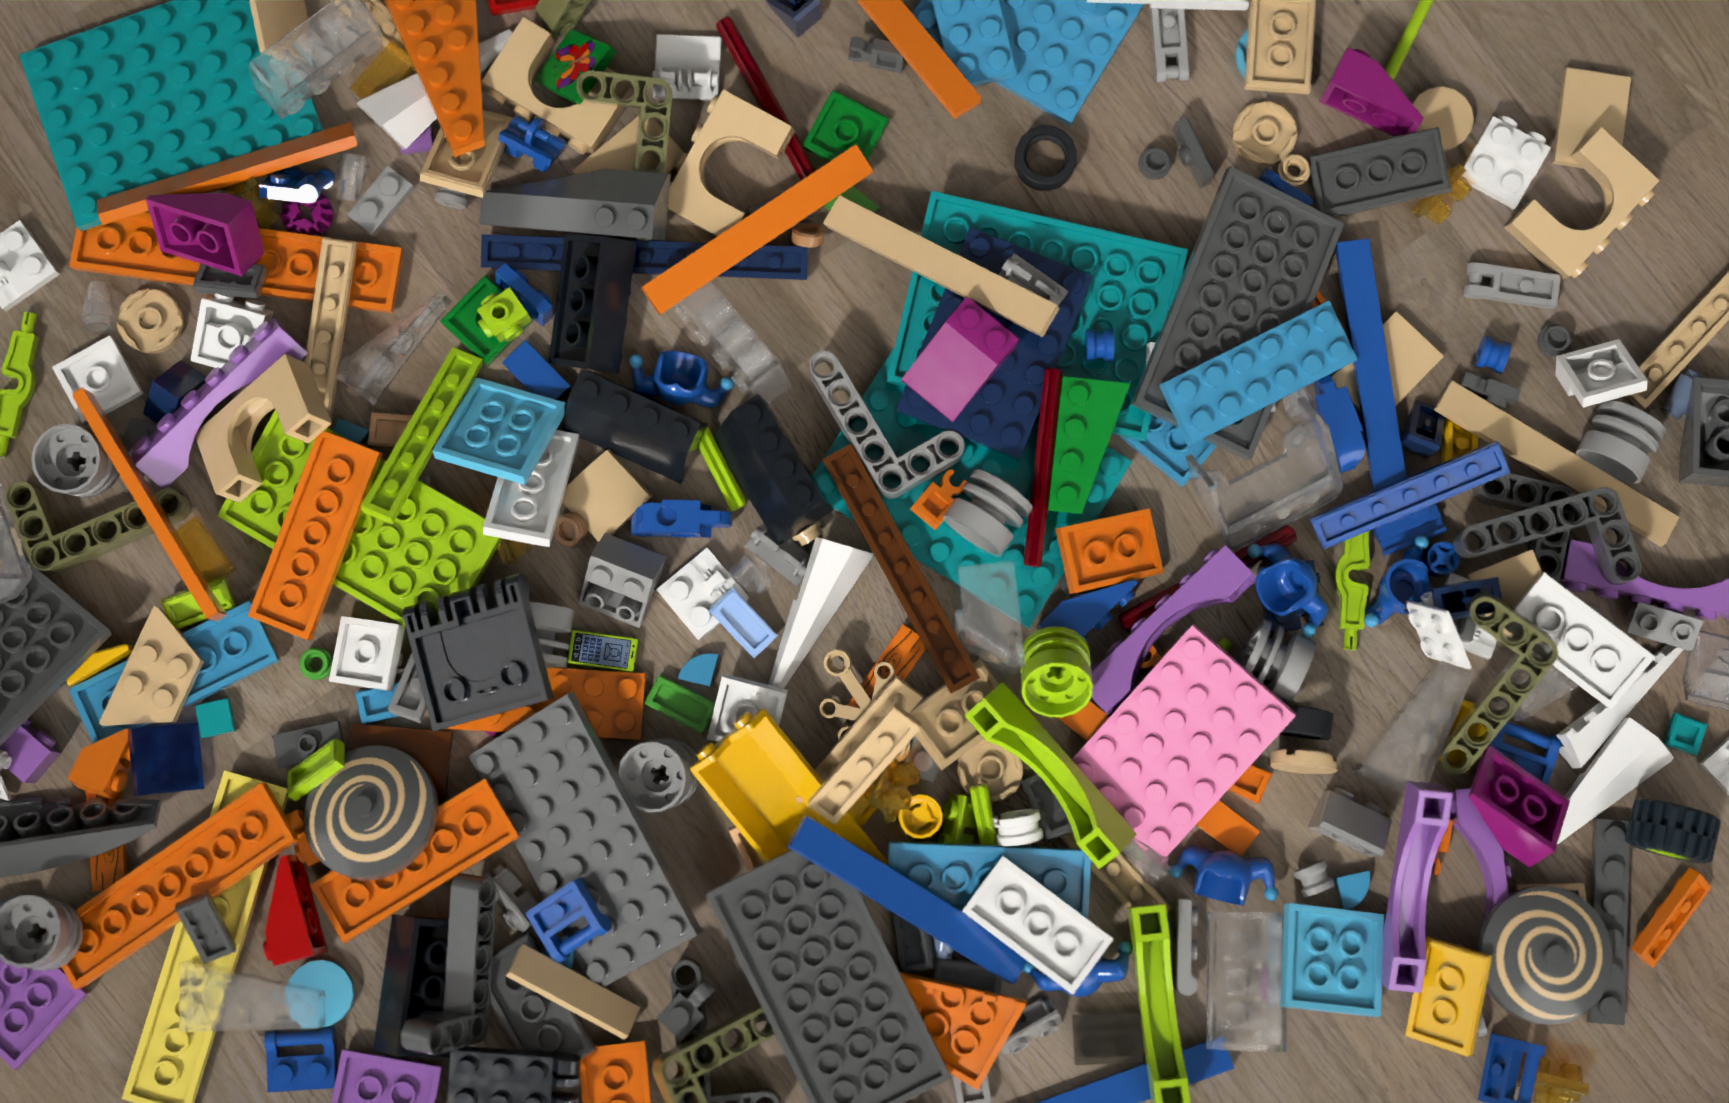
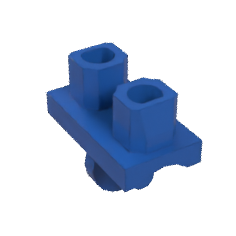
M515 115L508 127L499 134L498 140L505 144V153L515 158L525 154L533 158L532 164L534 168L546 172L565 149L566 141L543 130L545 121L541 117H535L530 123Z

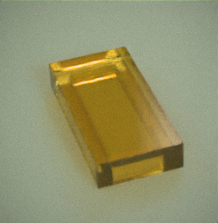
M392 40L353 83L350 89L362 100L405 79L414 69L408 53L396 41Z
M192 518L176 531L207 582L223 576L226 578L237 570L198 518Z

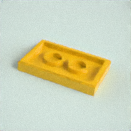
M1429 936L1425 937L1426 966L1421 993L1413 992L1405 1036L1467 1057L1472 1056L1492 956Z

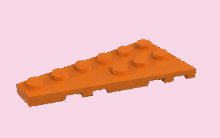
M384 0L454 157L484 147L485 133L477 0Z
M899 971L948 1072L979 1090L1028 1000Z

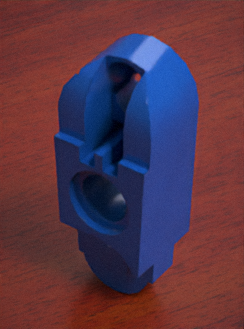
M1327 375L1314 382L1317 396H1315L1316 410L1313 415L1331 464L1335 471L1341 474L1356 468V465L1364 456L1365 442L1361 434L1363 428L1347 387L1344 386L1336 389L1331 376Z
M662 499V503H645L635 510L631 518V535L639 537L711 538V528L732 527L731 512L711 511V505L702 504L701 500Z

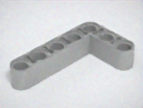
M820 351L812 356L809 365L811 380L849 444H852L881 496L887 499L898 498L960 461L965 443L959 433L954 431L942 432L897 458L838 358L829 351ZM827 362L832 365L833 371L826 376L820 375L815 370L816 366L819 363ZM844 390L850 395V399L846 403L838 404L832 399V395L836 391ZM861 418L866 422L867 427L861 432H855L849 428L848 424L852 419ZM947 441L952 442L957 446L958 452L955 455L947 456L941 452L940 445ZM877 446L883 450L884 455L879 460H871L866 456V450L869 447ZM916 458H923L929 463L930 467L925 472H917L912 468L911 462ZM894 474L898 476L901 484L895 489L885 487L882 479L886 475Z

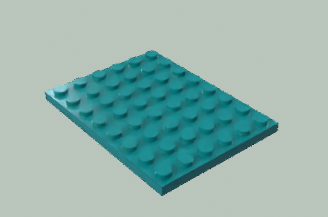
M172 0L19 54L76 226L81 232L102 224L97 212L98 199L324 130L299 61L291 57L275 60L260 53L249 0Z
M931 191L921 237L959 255L971 227L1093 276L1056 369L1062 370V376L1130 383L1112 435L1145 442L1152 414L1131 405V402L1146 367V344L1156 342L1182 279L1188 249ZM913 271L887 377V383L904 387L906 384L901 379L917 359L945 290V287ZM1086 329H1094L1096 332H1103L1105 329L1114 330L1113 362H1105L1103 359H1095L1093 362L1085 361Z
M893 348L862 397V400L894 454L899 458L945 431L896 412L905 387L887 383L894 352ZM1039 417L1035 420L1020 460L963 438L965 443L964 452L960 461L954 466L898 498L887 499L879 493L916 561L1028 630L1065 572L1055 529L1097 520L1132 461L1107 447L1082 514L1047 510L1040 567H1030L1023 563L1028 517L1020 516L1023 519L1021 528L1004 524L1012 533L1013 539L1002 556H995L966 540L945 521L934 530L910 508L932 482L941 488V478L950 469L955 471L949 478L950 484L954 487L960 486L964 480L973 484L970 476L974 470L980 469L1005 480L1030 502ZM861 418L852 419L848 424L849 428L855 432H861L867 427L866 422ZM842 430L825 457L849 445ZM947 441L940 445L941 452L947 456L955 455L958 452L957 446L952 442ZM872 446L866 450L865 454L871 460H879L883 457L884 452L881 448ZM916 458L911 462L912 468L917 472H925L930 467L929 463L923 458ZM822 461L813 477L833 509L856 523ZM894 474L886 475L882 479L883 485L889 489H895L901 484L898 476ZM964 491L958 496H951L953 499L960 498L971 502Z

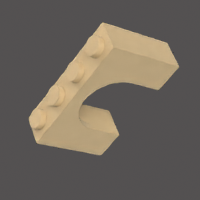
M523 17L481 81L487 91L486 96L501 106L504 102L515 108L513 112L528 122L537 116L541 117L545 121L543 130L557 137L560 135L569 140L568 145L580 154L584 155L586 151L593 154L603 145L626 107L592 103L583 100L580 105L575 104L566 108H554L540 102L533 94V80L536 72L555 43L551 33ZM607 67V68L605 69V71H604V72L616 73L615 71L611 70V69L608 68V67ZM598 80L587 95L593 96L599 93L600 83ZM620 81L615 86V93L620 99H629L633 94V88L628 82Z
M724 89L720 96L715 95L707 109L710 115L704 125L699 124L692 136L694 144L689 154L685 152L679 159L676 170L679 172L673 183L670 181L668 211L716 237L746 218L747 215L717 199L708 191L704 180V168L710 154L722 144L740 141L748 143L780 160L795 133V130L789 124Z
M1602 127L1594 131L1570 156L1598 182L1603 191L1605 200L1604 211L1597 224L1587 230L1568 228L1557 221L1533 199L1525 204L1504 227L1553 274L1561 275V281L1570 276L1576 278L1588 266L1585 260L1592 252L1596 255L1599 254L1610 243L1611 240L1607 236L1615 228L1620 231L1633 218L1630 212L1637 204L1641 207L1644 206L1655 195L1656 192L1652 188L1660 181Z
M284 354L197 431L195 439L215 494L240 503L262 484L252 456L251 443L258 423L271 410L276 409L285 434L308 444L332 424L307 363Z

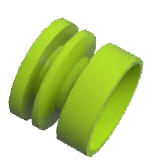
M1046 627L1036 630L1025 639L1020 648L1022 697L1026 705L1035 713L1047 717H1065L1083 709L1091 699L1093 692L1090 649L1085 638L1078 632L1066 627Z

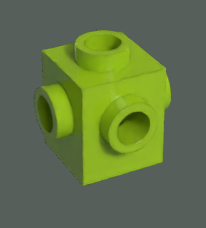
M510 287L499 295L498 293H493L487 296L481 302L482 306L477 309L482 317L478 321L482 330L488 338L495 335L500 343L505 339L508 342L517 338L523 332L522 328L532 321Z

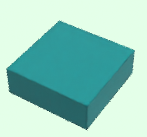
M226 698L195 705L201 738L205 739L237 731L231 699Z
M1672 713L1662 743L1681 752L1697 756L1708 724L1679 713Z

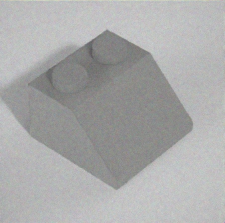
M1337 787L1334 792L1331 790L1324 791L1308 828L1364 855L1382 857L1392 819L1383 816L1385 810L1369 802H1366L1364 807L1353 801V794Z

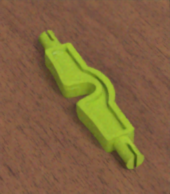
M23 312L20 331L14 330L12 332L9 349L2 366V373L5 376L18 379L19 381L16 389H0V456L5 458L9 439L17 438L23 409L32 399L36 388V375L33 364L39 337L33 333L38 315L31 312Z
M1369 531L1343 541V554L1339 558L1334 570V584L1340 596L1339 629H1344L1343 650L1357 651V633L1364 628L1365 607L1369 588L1365 583L1361 584L1360 582L1351 581L1349 572L1351 570H1366L1370 566Z

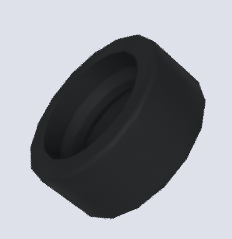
M1041 125L1030 129L1021 137L1015 151L1014 167L1018 177L1028 187L1037 191H1051L1060 188L1070 179L1076 165L1077 150L1072 138L1064 130L1055 126ZM1041 140L1052 141L1058 144L1064 153L1062 169L1049 177L1033 173L1026 161V154L1029 148L1035 142Z
M1288 705L1297 714L1279 735L1313 740L1331 739L1334 717L1332 712Z

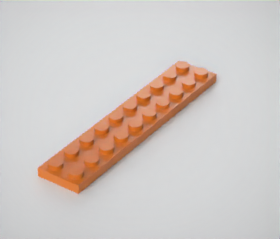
M143 212L114 222L101 224L82 232L76 227L69 267L73 270L193 286L201 263L161 251L150 213ZM258 228L265 253L254 264L265 265L268 271L260 295L313 303L323 237ZM354 241L358 245L348 308L393 314L404 250L400 247Z

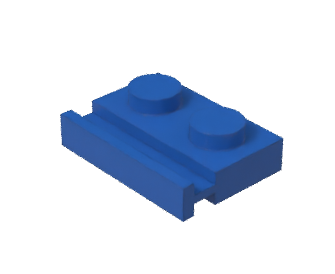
M1436 503L1372 529L1377 542L1382 548L1383 556L1414 545V540L1419 535H1425L1429 539L1447 531L1446 526L1444 527Z

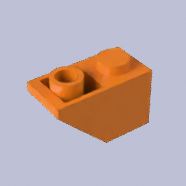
M126 728L82 748L67 779L79 789L115 801L117 794L126 786L127 774L132 763L137 761L141 754L143 739L133 730Z

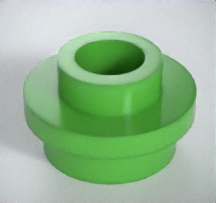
M309 648L300 658V670L309 679L322 680L331 672L333 657L324 648ZM321 658L323 662L322 667L314 670L312 667L313 660Z

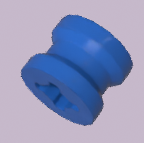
M1086 329V362H1093L1095 359L1113 362V329H1105L1103 332Z
M1484 335L1476 352L1474 366L1479 368L1487 366L1492 368L1493 372L1501 374L1510 355L1511 343L1506 341L1498 343L1492 337Z
M1438 542L1424 551L1423 563L1427 566L1429 575L1443 577L1457 569L1460 563V555L1455 551L1453 544Z

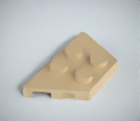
M153 606L98 724L103 726L140 725L148 723H175L204 660L188 644L187 639L180 630L175 628L166 617L163 609Z

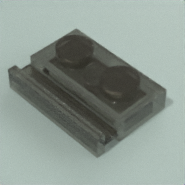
M1140 1012L1072 1014L1074 1064L1093 1065L1143 1062Z

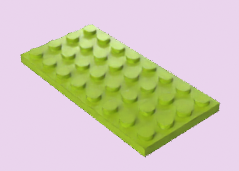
M275 409L252 451L262 484L240 503L226 498L217 517L273 549L315 439L308 444L285 434ZM329 427L325 429L327 432L348 439ZM383 458L380 461L372 485L386 463V460ZM418 479L393 525L361 511L333 585L405 626L403 609L429 600L435 605L439 618L437 625H439L441 621L437 608L438 598L445 595L450 597L452 593L471 587L476 588L503 538L483 535L484 516Z

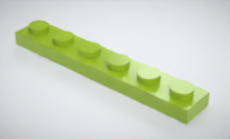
M451 348L361 505L362 512L393 525L431 458L435 445L482 368L481 358L457 348Z

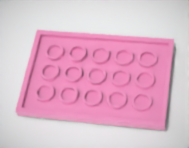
M1192 624L1072 758V761L1137 833L1134 839L1162 862L1295 718L1297 713L1195 624Z

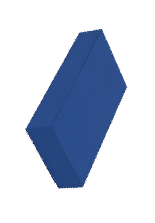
M526 340L502 361L503 365L531 393L559 401L572 388Z

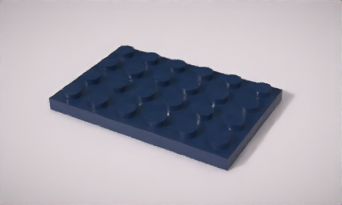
M970 227L959 256L998 275L1007 259L1011 258L1015 253L1069 292L1058 307L1060 309L1043 337L978 305L1015 335L1019 341L1015 350L953 423L907 385L899 400L896 412L944 431H954L966 440L1020 460L1041 407L1044 371L1046 368H1057L1093 276ZM945 288L917 358L947 319L964 301V297Z

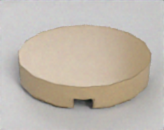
M1443 86L1429 88L1419 94L1412 103L1424 118L1415 132L1439 127L1444 152L1461 145L1472 130L1474 121L1472 107L1465 96L1455 89Z
M1263 101L1262 103H1253L1246 106L1238 114L1232 128V143L1237 153L1246 162L1256 166H1272L1280 163L1282 159L1292 152L1297 140L1295 120L1292 114L1282 105L1271 101Z
M141 289L129 295L121 304L118 312L117 329L123 341L134 350L145 354L161 353L171 348L181 337L184 328V313L179 303L161 290Z
M983 739L958 759L957 775L960 785L970 796L971 786L986 784L989 790L990 801L994 803L1005 800L1017 790L1022 780L1024 766L1022 760L1016 755Z
M1279 749L1274 750L1270 754V766L1277 770L1301 774H1331L1338 771L1339 759L1327 752L1299 749L1295 750L1291 755H1287V750Z

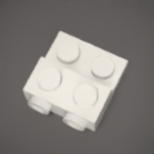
M1493 116L1485 126L1457 179L1515 209L1551 147L1545 144L1546 139L1539 133L1530 131L1526 134L1516 129L1517 123L1507 116H1500L1498 119Z
M210 294L201 299L190 361L214 368H221L230 360L229 355L237 346L241 344L246 345L254 337L253 333L260 324L265 321L269 323L272 320L273 311L265 309L266 304L259 300L247 299L245 303L235 301L234 296Z
M1620 339L1556 356L1555 375L1568 396L1575 395L1583 408L1647 390L1648 380Z

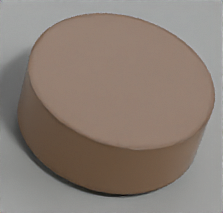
M799 223L792 228L791 240L794 244L801 247H818L824 243L825 230L820 225L814 223Z
M569 512L557 518L554 535L560 544L566 547H573L586 539L588 527L582 516Z

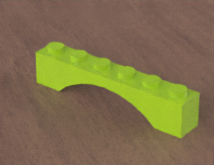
M1003 681L964 715L986 741L996 744L1016 755L1044 780L1065 811L1072 827L1076 844L1098 869L1119 855L1137 835Z
M1166 904L1127 907L1151 1103H1191L1175 1009Z

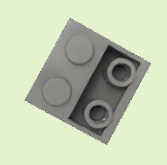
M604 533L590 556L579 604L640 628L659 583L666 557Z

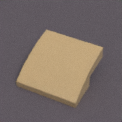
M249 0L261 54L275 60L291 57L305 64L317 60L304 0Z
M607 449L566 487L562 503L570 512L577 513L583 517L588 531L599 542L604 533L613 536L627 520L633 517L635 510L642 504L648 503L653 496L610 449Z
M1532 549L1468 575L1471 581L1498 577L1502 601L1514 608L1542 574V570ZM1487 613L1485 616H1490L1492 613ZM1503 629V633L1506 636L1509 637L1512 635L1506 629Z

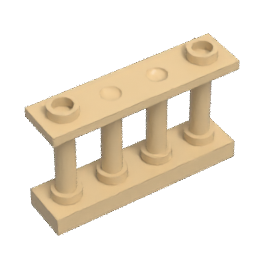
M896 675L814 768L815 772L824 782L809 798L808 806L835 825L921 729V722L909 713L923 698V695Z

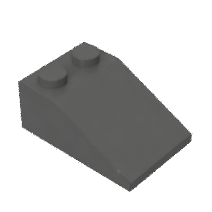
M1700 377L1692 379L1680 447L1679 483L1729 487V380Z

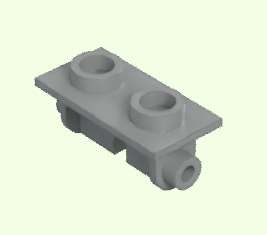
M1015 253L1011 258L1007 259L1001 268V272L998 274L1058 306L1069 292Z
M763 523L761 527L758 526L751 534V539L745 547L795 586H798L804 578L810 554L790 539L778 546L765 524Z
M1638 601L1636 608L1631 606L1628 611L1627 619L1631 621L1627 633L1692 651L1704 620Z
M500 864L491 872L496 883V903L505 912L503 917L508 925L514 930L518 928L524 934L531 925L525 913L538 905V903L528 891L518 898L513 894L522 887V884L508 867L504 869ZM489 873L485 875V877H491Z
M1040 998L1024 1008L1023 1014L1027 1021L1021 1023L1019 1019L1017 1020L1001 1049L1003 1055L1021 1052L1028 1046L1029 1041L1038 1036L1046 1037L1051 1035L1058 1029L1057 1025L1063 1023L1050 998L1044 1001Z

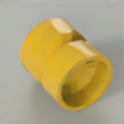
M918 794L908 798L902 804L898 820L900 827L907 835L923 839L932 836L938 831L942 824L943 814L940 805L935 799L928 795Z

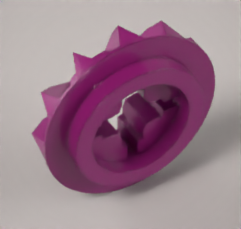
M322 193L313 203L292 201L282 203L283 210L280 217L288 232L321 237L332 225L334 217L333 207L329 199ZM301 204L307 209L314 207V210L311 212L314 224L306 218L299 220V217L302 215L301 208L299 207Z

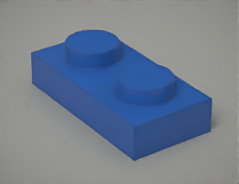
M506 263L496 270L495 284L502 291L510 287L527 313L543 327L552 318L553 306L551 305L550 298L543 291L534 290L520 270L516 268L512 270Z

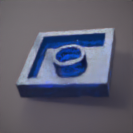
M198 722L128 729L134 797L205 789Z

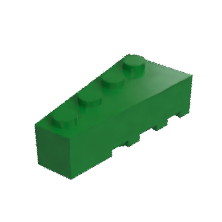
M1062 376L1048 511L1082 514L1130 383Z

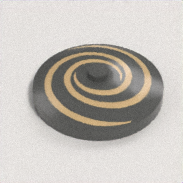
M365 746L345 753V767L310 790L304 810V828L308 843L314 854L323 864L342 876L356 880H377L391 876L409 866L428 845L438 817L437 792L427 771L415 759L403 751L387 746Z
M1532 886L1517 890L1501 899L1493 907L1480 930L1477 951L1492 956L1486 989L1498 1005L1519 1019L1548 1025L1565 1023L1582 1016L1590 1010L1605 991L1612 969V946L1608 931L1594 908L1580 896L1568 890L1551 886Z

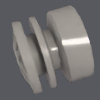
M1614 400L1602 402L1597 409L1598 415L1594 416L1591 421L1592 426L1597 431L1589 430L1584 434L1576 449V455L1619 481L1637 484L1642 481L1651 463L1650 458L1645 453L1653 454L1657 452L1659 448L1658 442L1663 440L1666 428L1653 416L1636 407Z
M71 424L56 425L42 433L34 444L31 457L33 472L40 483L51 491L84 498L97 496L109 489L118 477V471L91 429ZM86 458V463L79 466V460Z
M976 469L970 476L973 484L965 483L963 486V491L971 502L955 498L943 515V519L954 531L975 546L995 556H1002L1013 539L1012 533L1004 524L1021 528L1023 519L1020 516L1028 517L1033 510V506L1015 487L1005 480Z
M529 602L546 669L567 667L568 658L553 655V651L569 650L570 645L555 640L556 634L570 633L572 631L574 610L556 605Z
M1263 618L1257 628L1247 638L1240 653L1238 663L1252 673L1261 683L1265 679L1268 680V689L1286 705H1289L1296 696L1315 654L1317 642L1295 633L1287 644H1283L1284 627L1277 626L1271 637H1268L1272 622Z
M674 738L655 739L640 743L629 749L621 759L617 772L636 809L647 813L662 812L688 801L697 791L700 783L690 771V768L698 760L694 750L685 742ZM663 767L667 768L665 774L669 776L665 780L662 779L664 773L660 771V768Z
M24 895L6 902L0 908V958L6 964L18 968L41 971L56 970L68 964L78 953L83 940V924L78 913L69 904L56 899Z

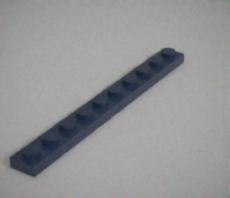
M482 234L481 268L499 269L506 263L511 269L560 271L564 238ZM627 240L637 242L632 274L660 275L707 243ZM764 245L717 277L807 280L808 247Z

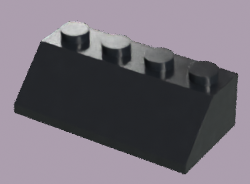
M565 233L548 363L619 373L623 357L622 349L627 326L626 318L631 294V280L637 242L604 236Z
M581 369L568 398L563 430L579 434V438L603 449H610L614 454L682 484L708 424L596 372Z
M759 394L729 413L713 437L724 459L778 546L834 510L771 407Z
M400 914L392 915L373 1047L374 1051L393 1056L450 1058V1051L435 1055L405 1049L401 1043V1032L404 1024L409 1019L444 1010L449 919Z

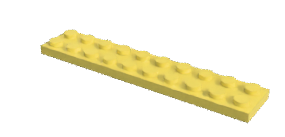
M224 770L210 817L261 782L268 784L284 812L288 800L287 788ZM268 862L213 899L237 945L236 952L204 964L182 921L176 924L122 1099L134 1103L195 1102Z

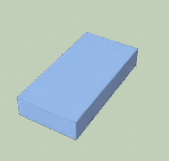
M733 587L708 609L753 658L778 636Z

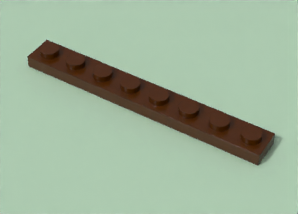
M852 444L823 458L822 461L950 694L979 679L978 672Z

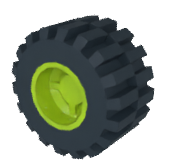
M1639 799L1633 803L1625 841L1635 848L1654 854L1694 863H1708L1713 861L1721 820L1710 813L1687 806L1653 799Z

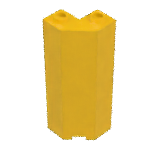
M765 708L753 715L749 711L733 723L735 728L716 744L710 742L697 752L696 756L699 759L690 768V771L764 862L790 850L787 847L802 817L808 816L887 865L885 857L848 811L834 825L808 806L809 798L822 785L823 780ZM801 796L804 801L798 804L795 798Z

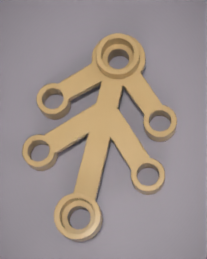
M843 649L830 651L824 658L825 670L830 675L841 678L859 707L840 704L834 698H826L819 705L820 714L828 719L839 717L857 721L887 687L889 680L894 677L895 668L893 664L888 661H882L876 665L874 669L876 681L871 700L850 668L852 660L849 653ZM835 656H841L844 659V666L842 668H836L833 665V658ZM882 665L890 668V676L887 678L879 674V668ZM831 702L835 705L836 709L833 714L825 712V703ZM851 725L844 726L839 730L838 741L842 738L843 731L849 730ZM910 741L891 763L900 762L907 757L911 747Z

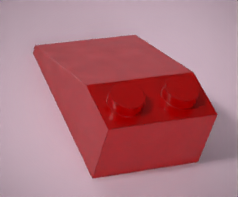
M297 855L281 856L278 864L265 928L266 941H263L265 956L268 961L272 960L273 967L328 952L315 899L310 887L305 863L303 864Z

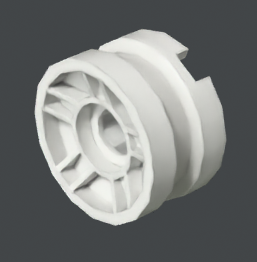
M1038 809L1008 811L1001 813V819L999 820L998 816L993 817L994 827L998 828L999 832L996 835L997 845L999 846L1023 845L1036 842L1044 837L1043 829L1038 826V821L1041 819Z

